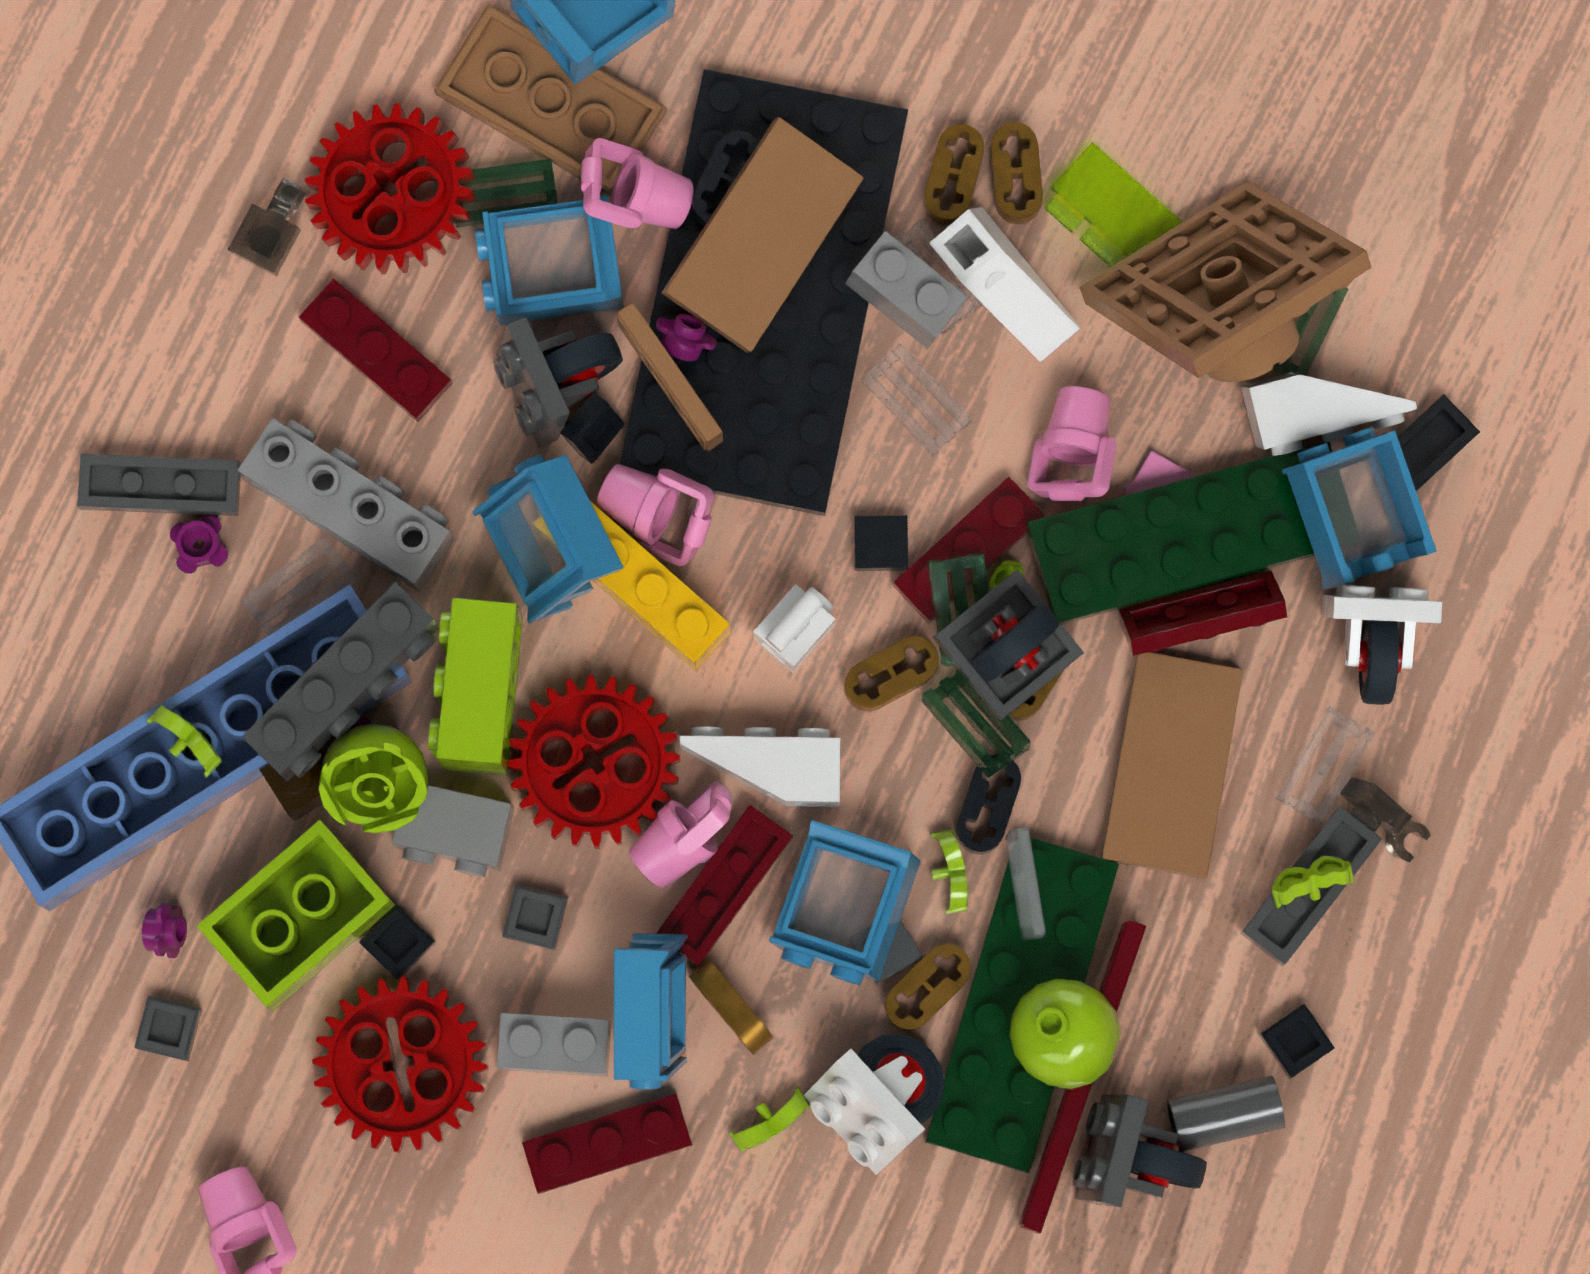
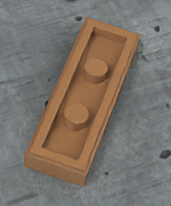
M632 302L618 311V327L704 451L707 450L709 452L722 443V430L634 303Z

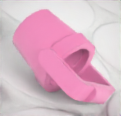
M602 138L596 139L585 152V159L582 160L581 190L584 193L583 207L588 215L631 229L640 227L642 223L678 229L685 221L692 204L694 192L693 183L690 179L653 163L651 158L644 157L643 153L637 149ZM601 157L623 164L615 179L611 203L600 200L603 170Z
M1076 386L1059 389L1047 431L1043 432V437L1037 439L1034 445L1028 477V487L1031 491L1040 497L1050 498L1052 501H1082L1085 497H1100L1106 494L1110 485L1116 452L1115 439L1108 436L1110 398L1106 394L1091 388ZM1049 459L1074 466L1095 467L1093 481L1052 480L1051 482H1045Z
M617 464L606 476L599 491L596 506L616 524L633 533L637 542L650 554L681 567L694 559L697 549L703 547L712 519L709 512L714 495L707 486L669 469H660L658 476ZM680 491L698 499L683 537L684 545L682 551L658 541L673 517Z
M714 781L686 807L677 801L671 800L658 812V817L629 849L630 856L635 865L652 883L665 889L699 863H705L717 852V844L712 836L730 818L732 800L730 790L722 786L718 781Z
M238 1167L222 1172L199 1186V1196L211 1232L209 1248L220 1274H241L231 1251L249 1246L269 1234L277 1249V1253L268 1255L247 1269L244 1274H280L282 1267L295 1258L297 1253L296 1245L278 1205L273 1201H266L247 1167Z

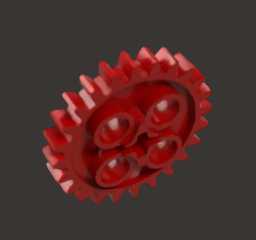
M399 103L394 104L390 117L385 116L378 104L373 105L372 119L365 121L359 112L354 111L353 121L355 126L349 130L341 123L336 122L334 126L340 138L336 142L326 138L320 139V143L328 152L326 157H310L309 161L320 171V175L305 178V183L309 188L318 191L317 194L306 198L305 203L310 209L322 210L311 219V223L316 229L328 228L321 238L328 247L341 242L337 254L342 260L346 261L357 252L356 265L361 270H365L372 259H375L376 268L381 274L387 273L391 261H395L402 273H407L409 258L414 256L426 267L428 266L426 251L430 248H433L443 256L446 254L445 247L441 241L445 235L457 240L461 238V235L453 226L454 221H470L471 219L470 214L460 206L461 202L476 200L474 192L462 186V184L475 179L474 172L471 168L459 167L470 158L465 148L453 149L459 140L453 130L440 135L444 124L437 116L424 126L425 114L419 107L412 111L408 119ZM399 142L406 144L405 154L400 160L393 163L383 162V154L388 146ZM420 159H427V163L424 166L416 167ZM354 176L365 177V186L359 194L349 197L343 195V187L348 179ZM388 181L396 185V188L399 190L392 197L382 188ZM427 181L438 182L437 194L432 199L425 202L415 200L416 190L421 184ZM365 210L360 219H354V214L357 211ZM390 214L398 216L397 226L391 233L387 235L375 234L376 223L381 217Z
M588 675L585 690L579 691L571 678L566 679L567 694L562 697L551 687H548L546 691L550 704L544 707L537 702L531 701L529 705L536 716L535 720L532 722L526 719H518L516 722L520 729L526 733L525 739L516 738L509 740L510 747L521 752L522 757L507 761V767L523 774L522 777L514 780L510 786L513 791L528 790L529 792L520 802V808L522 811L530 810L534 807L539 808L533 820V824L537 828L549 820L554 822L551 830V837L554 840H557L566 829L571 831L573 847H578L584 834L591 835L595 849H600L603 834L610 833L617 846L622 845L621 830L626 827L636 836H641L642 832L638 820L644 816L654 822L658 816L652 807L653 804L657 802L666 805L671 801L667 793L661 790L663 785H677L679 783V778L673 773L666 771V766L680 763L681 757L679 754L665 751L666 747L678 740L676 733H660L659 731L669 720L668 715L662 713L651 717L649 713L654 706V698L650 696L639 704L636 703V685L631 684L623 694L617 693L616 678L612 676L604 690L597 689L593 675ZM601 712L613 715L618 721L616 731L605 739L596 738L588 732L590 719L595 714ZM627 735L635 737L633 744L604 758L602 762L605 770L596 774L593 769L589 768L574 777L561 789L553 787L555 780L585 765L584 754L587 751L592 750L597 756L602 755ZM564 741L572 747V756L565 765L552 767L543 761V751L549 743ZM627 757L641 759L646 765V772L643 778L633 784L624 783L616 776L618 764ZM583 785H591L600 792L598 806L589 812H580L571 805L573 792Z
M401 976L397 991L391 992L389 985L382 978L378 979V995L372 997L365 988L360 986L357 988L360 1004L354 1006L348 1001L341 999L339 1003L346 1016L342 1020L329 1016L325 1018V1021L335 1032L332 1037L319 1036L316 1038V1042L328 1048L327 1056L312 1059V1064L327 1069V1075L314 1081V1086L318 1088H331L332 1094L325 1098L321 1105L323 1108L340 1106L342 1110L334 1121L336 1126L340 1127L351 1120L355 1122L351 1134L352 1139L357 1141L367 1131L372 1132L371 1148L378 1150L385 1137H390L393 1151L400 1153L404 1139L410 1138L415 1149L420 1151L423 1150L424 1145L423 1134L430 1133L438 1143H442L444 1141L441 1129L443 1124L447 1123L451 1127L460 1130L462 1125L455 1113L459 1109L472 1113L476 1111L474 1105L466 1097L469 1092L483 1093L485 1091L481 1084L473 1080L474 1073L489 1070L487 1064L474 1060V1054L487 1048V1045L483 1041H470L469 1035L475 1032L480 1025L477 1021H469L463 1024L459 1021L467 1006L462 1002L448 1009L446 1004L449 1000L450 992L445 988L433 999L429 997L430 982L427 980L421 982L415 993L410 991L408 978ZM426 1017L431 1019L435 1026L433 1040L423 1047L411 1045L407 1038L409 1024L417 1018ZM389 1018H395L401 1052L407 1058H414V1065L406 1069L407 1079L415 1103V1109L411 1112L405 1109L399 1075L387 1070V1064L395 1061V1053L386 1024ZM366 1030H375L382 1038V1049L372 1059H361L355 1051L356 1038L361 1032ZM430 1070L442 1071L447 1079L445 1093L435 1100L425 1099L419 1091L421 1076ZM378 1082L388 1083L394 1091L393 1104L388 1110L383 1112H373L366 1102L368 1089Z

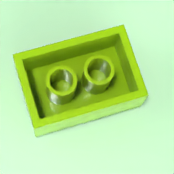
M452 598L451 612L442 611L439 643L443 644V651H447L446 665L437 664L435 669L434 697H438V703L442 705L440 718H431L428 749L432 750V755L436 756L444 771L508 776L507 761L510 758L511 748L509 740L512 738L523 618L517 603Z
M319 820L197 925V928L264 1006L274 1012L385 916L395 904L331 830Z

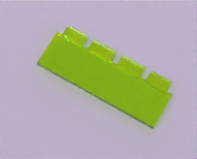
M1093 142L1051 185L1050 189L1056 195L1045 207V210L1071 233L1086 220L1091 226L1079 240L1110 268L1123 255L1130 256L1183 222Z

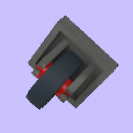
M525 317L506 325L496 353L498 358L493 360V364L501 385L504 389L511 387L519 403V406L515 407V414L523 433L526 436L533 434L540 448L559 439L560 432L564 428L570 414L567 407L587 399L592 392L597 394L596 390L600 388L597 380L617 368L623 361L621 350L611 333L596 334L578 340L574 330L537 342Z
M1018 569L933 636V639L998 720L1005 718L1084 654Z
M1102 1094L1100 1103L1095 1102L1092 1105L1087 1118L1086 1133L1091 1134L1087 1155H1081L1078 1158L1074 1169L1072 1183L1073 1186L1078 1187L1075 1199L1096 1205L1122 1207L1126 1189L1163 1198L1164 1190L1168 1188L1169 1183L1199 1189L1204 1180L1207 1162L1199 1157L1177 1151L1178 1145L1176 1143L1179 1134L1143 1124L1148 1100L1130 1095ZM1139 1137L1147 1138L1146 1142L1138 1140ZM1130 1173L1138 1175L1137 1179L1129 1177Z

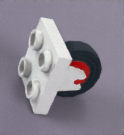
M1342 585L1336 587V595L1322 594L1321 615L1334 619H1346L1345 665L1356 667V671L1359 672V689L1363 703L1386 705L1392 702L1396 690L1397 676L1401 669H1412L1416 622L1441 623L1442 602L1428 599L1429 590L1389 587V597H1374L1375 587Z
M901 1034L883 1035L864 1045L858 1054L852 1049L848 1050L807 1091L804 1097L810 1103L815 1117L824 1125L832 1127L847 1143L851 1156L859 1164L869 1167L877 1175L925 1130L921 1124L926 1122L940 1105L945 1081L939 1061L933 1052L919 1040Z

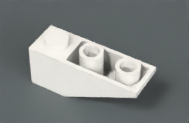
M983 207L968 209L930 242V245L961 283L1040 362L1081 329Z
M1292 372L1241 385L1255 446L1264 450L1271 448L1272 456L1303 449V439L1322 435L1323 442L1343 439L1344 436L1354 433L1352 426L1372 421L1374 429L1396 425L1405 421L1404 412L1417 409L1416 401Z
M693 727L691 728V736H680V748L682 751L786 807H839L841 738H830V730L803 728L798 729V737H776V729L745 728L744 736H723V728Z

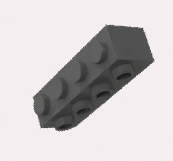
M395 582L242 738L287 782L294 775L298 778L302 777L320 759L322 754L318 750L333 735L339 739L349 731L360 717L357 711L371 697L375 700L379 699L394 685L398 679L395 673L409 658L413 661L418 660L434 644L436 637L433 634L439 629L434 618Z

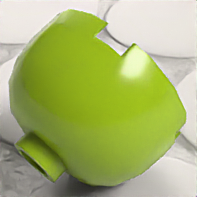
M376 723L357 726L335 740L324 757L319 781V793L323 807L330 815L345 826L346 820L355 824L363 825V832L369 833L394 831L412 822L419 814V807L426 800L428 790V772L423 752L406 733L393 726Z
M1054 979L1037 984L1022 996L1012 1013L1009 1036L1015 1057L1028 1074L1050 1086L1074 1089L1093 1083L1108 1071L1113 1062L1112 1056L1116 1051L1117 1041L1120 1043L1121 1028L1116 1010L1101 992L1082 981Z

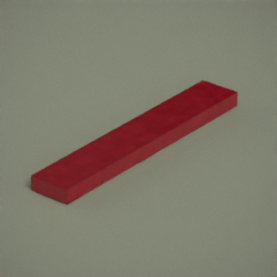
M1132 920L1125 921L1121 925L1099 992L1106 997L1116 1010V1013L1146 929V925ZM1092 1083L1074 1089H1065L1019 1222L1022 1229L1036 1234H1041Z

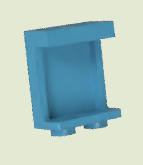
M511 0V9L574 85L673 17L675 0Z

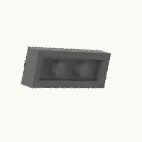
M81 454L77 506L80 510L239 516L241 475L237 470L241 463L239 460Z
M1339 806L1292 867L1309 869L1312 863L1320 857L1333 856L1349 861L1354 876L1381 842L1382 838ZM1334 884L1328 888H1319L1321 894L1319 900H1311L1308 893L1307 895L1296 897L1287 905H1281L1280 908L1275 907L1273 894L1271 893L1241 934L1280 965L1284 966L1346 885Z

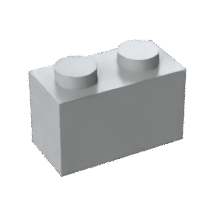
M887 231L872 246L845 283L926 349L931 346L968 298L967 295Z
M428 785L426 800L420 805L419 814L412 822L394 831L392 844L396 848L404 850L402 859L433 866L435 857L456 861L455 871L485 877L487 869L496 871L501 869L514 808L510 803Z
M501 1013L497 1068L505 1071L608 1077L611 1022L605 1019Z

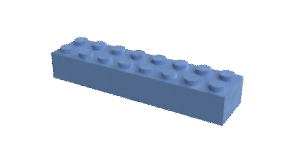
M351 585L343 588L0 804V843L39 906L48 911L53 910L263 777L260 769L267 766L268 763L242 736L367 611ZM402 666L395 673L398 679L394 685L379 699L375 700L371 697L357 711L359 715L412 683ZM161 705L191 723L206 737L222 759V762L207 778L203 773L205 769L188 746L177 757L169 751L179 739L177 735L156 722L152 724L146 722Z

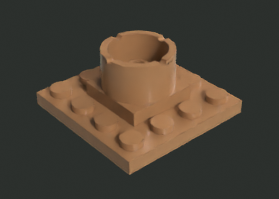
M1247 181L1079 288L1086 305L1197 378L1207 373L1210 378L1218 381L1238 382L1259 377L1271 371L1274 364L1285 362L1295 352L1299 343V332L1294 318L1306 313L1311 306L1334 291L1347 287L1353 279L1372 267L1365 249Z

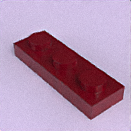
M334 278L299 316L300 321L417 422L422 419L453 384L448 376Z
M1008 477L893 582V587L929 624L1027 534L1025 527L1027 522L1044 518L1045 514Z
M1272 570L1118 609L1121 627L1133 656L1147 652H1158L1167 647L1199 639H1210L1219 634L1247 627L1262 626L1271 621L1287 618L1286 602Z
M749 805L718 847L717 852L710 858L656 934H688L686 941L680 949V954H686L688 960L700 967L793 839V835Z
M677 1094L522 1142L537 1194L693 1146Z

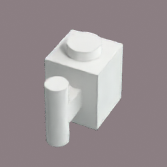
M795 584L753 631L754 640L788 670L794 673L835 627L836 619L830 614L834 606L813 587H810L805 593Z

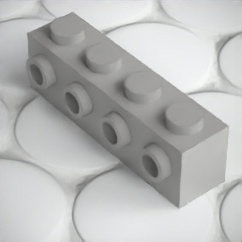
M272 418L237 470L243 480L420 592L454 540L451 532L445 528L449 520L425 504H422L417 510L402 501L401 498L405 492L384 477L378 475L374 482L357 472L361 464L342 450L334 447L330 454L313 444L317 436L298 422L290 419L285 426Z

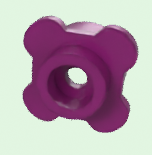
M679 314L673 320L659 318L656 323V328L663 333L660 340L661 344L668 354L684 361H695L699 359L703 348L713 350L717 344V340L713 336L705 333V324L692 315Z
M205 516L201 521H191L187 524L177 523L172 527L170 538L176 543L179 553L176 564L182 572L192 574L198 567L209 564L220 567L227 561L228 551L221 545L219 536L222 525L216 517ZM197 540L204 542L202 549L194 547V543Z
M160 903L157 909H149L144 917L142 941L145 949L154 951L156 956H164L167 953L168 958H176L180 947L184 945L187 937V922L180 906L173 905L170 909L168 903Z

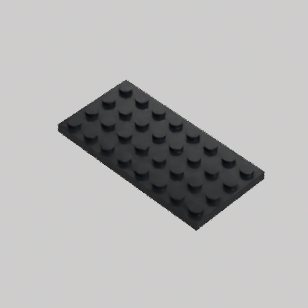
M704 69L681 174L692 181L694 191L722 136L733 131H743L751 134L759 143L773 120L778 117L859 173L864 179L752 352H745L705 324V333L717 340L713 350L703 348L699 359L695 361H684L670 355L722 430L723 442L709 452L707 450L704 451L642 361L621 456V465L658 476L660 469H669L707 486L712 490L713 494L821 516L826 515L869 306L868 301L845 283L852 271L884 233L908 109ZM738 144L734 151L725 148L723 152L730 159L724 173L734 177L738 166L741 163L747 162L748 159L745 157L747 148ZM719 183L712 197L705 195L701 197L707 203L706 212L709 215H712L725 196L728 186ZM691 207L683 224L678 229L670 228L649 325L659 341L663 336V333L656 328L659 318L673 320L679 314L692 315L662 294L667 283L704 228L693 216Z

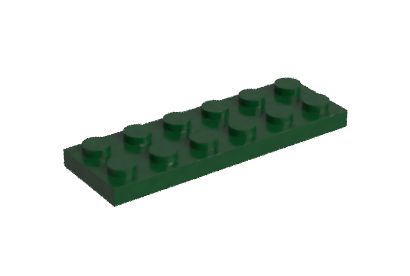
M1322 442L1291 453L1270 456L1027 522L1025 525L1050 610L1063 625L1315 556L1287 474L1283 475L1282 469L1299 464L1300 461L1297 453L1327 443L1330 452H1333L1330 442ZM1335 470L1316 477L1340 548L1356 545L1360 539L1339 471Z
M1016 833L944 1076L945 1086L942 1101L933 1114L925 1143L1021 1172H1030L1054 1086L1047 1085L1028 1074L1015 1057L1009 1036L1012 1013L1022 996L1037 984L1054 979L1075 980L1085 983L1119 866L1118 863Z

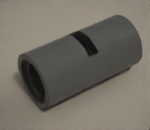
M1272 1075L1167 1100L1172 1132L1179 1134L1176 1145H1178V1151L1180 1152L1285 1128L1282 1102Z

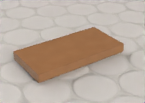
M489 3L434 89L436 96L581 179L582 160L585 159V152L596 139H606L642 152L667 112L666 106L601 68L574 85L523 23ZM601 157L603 163L601 192L611 197L615 179L623 164Z
M775 118L667 283L662 294L745 352H752L864 177L782 118Z
M1151 652L1137 655L1101 859L1124 865L1207 879L1243 669Z

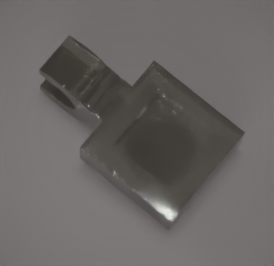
M283 178L266 210L252 203L229 245L228 251L277 277L301 232L299 227L290 223L289 220L297 212L306 195L305 192L301 191L302 187Z
M1351 777L1339 793L1354 806L1350 811L1351 815L1374 832L1379 826L1385 830L1386 848L1396 858L1407 862L1413 860L1414 856L1404 847V839L1409 833L1412 832L1413 835L1424 840H1428L1431 836L1429 830L1423 824L1411 820L1412 816L1376 784Z

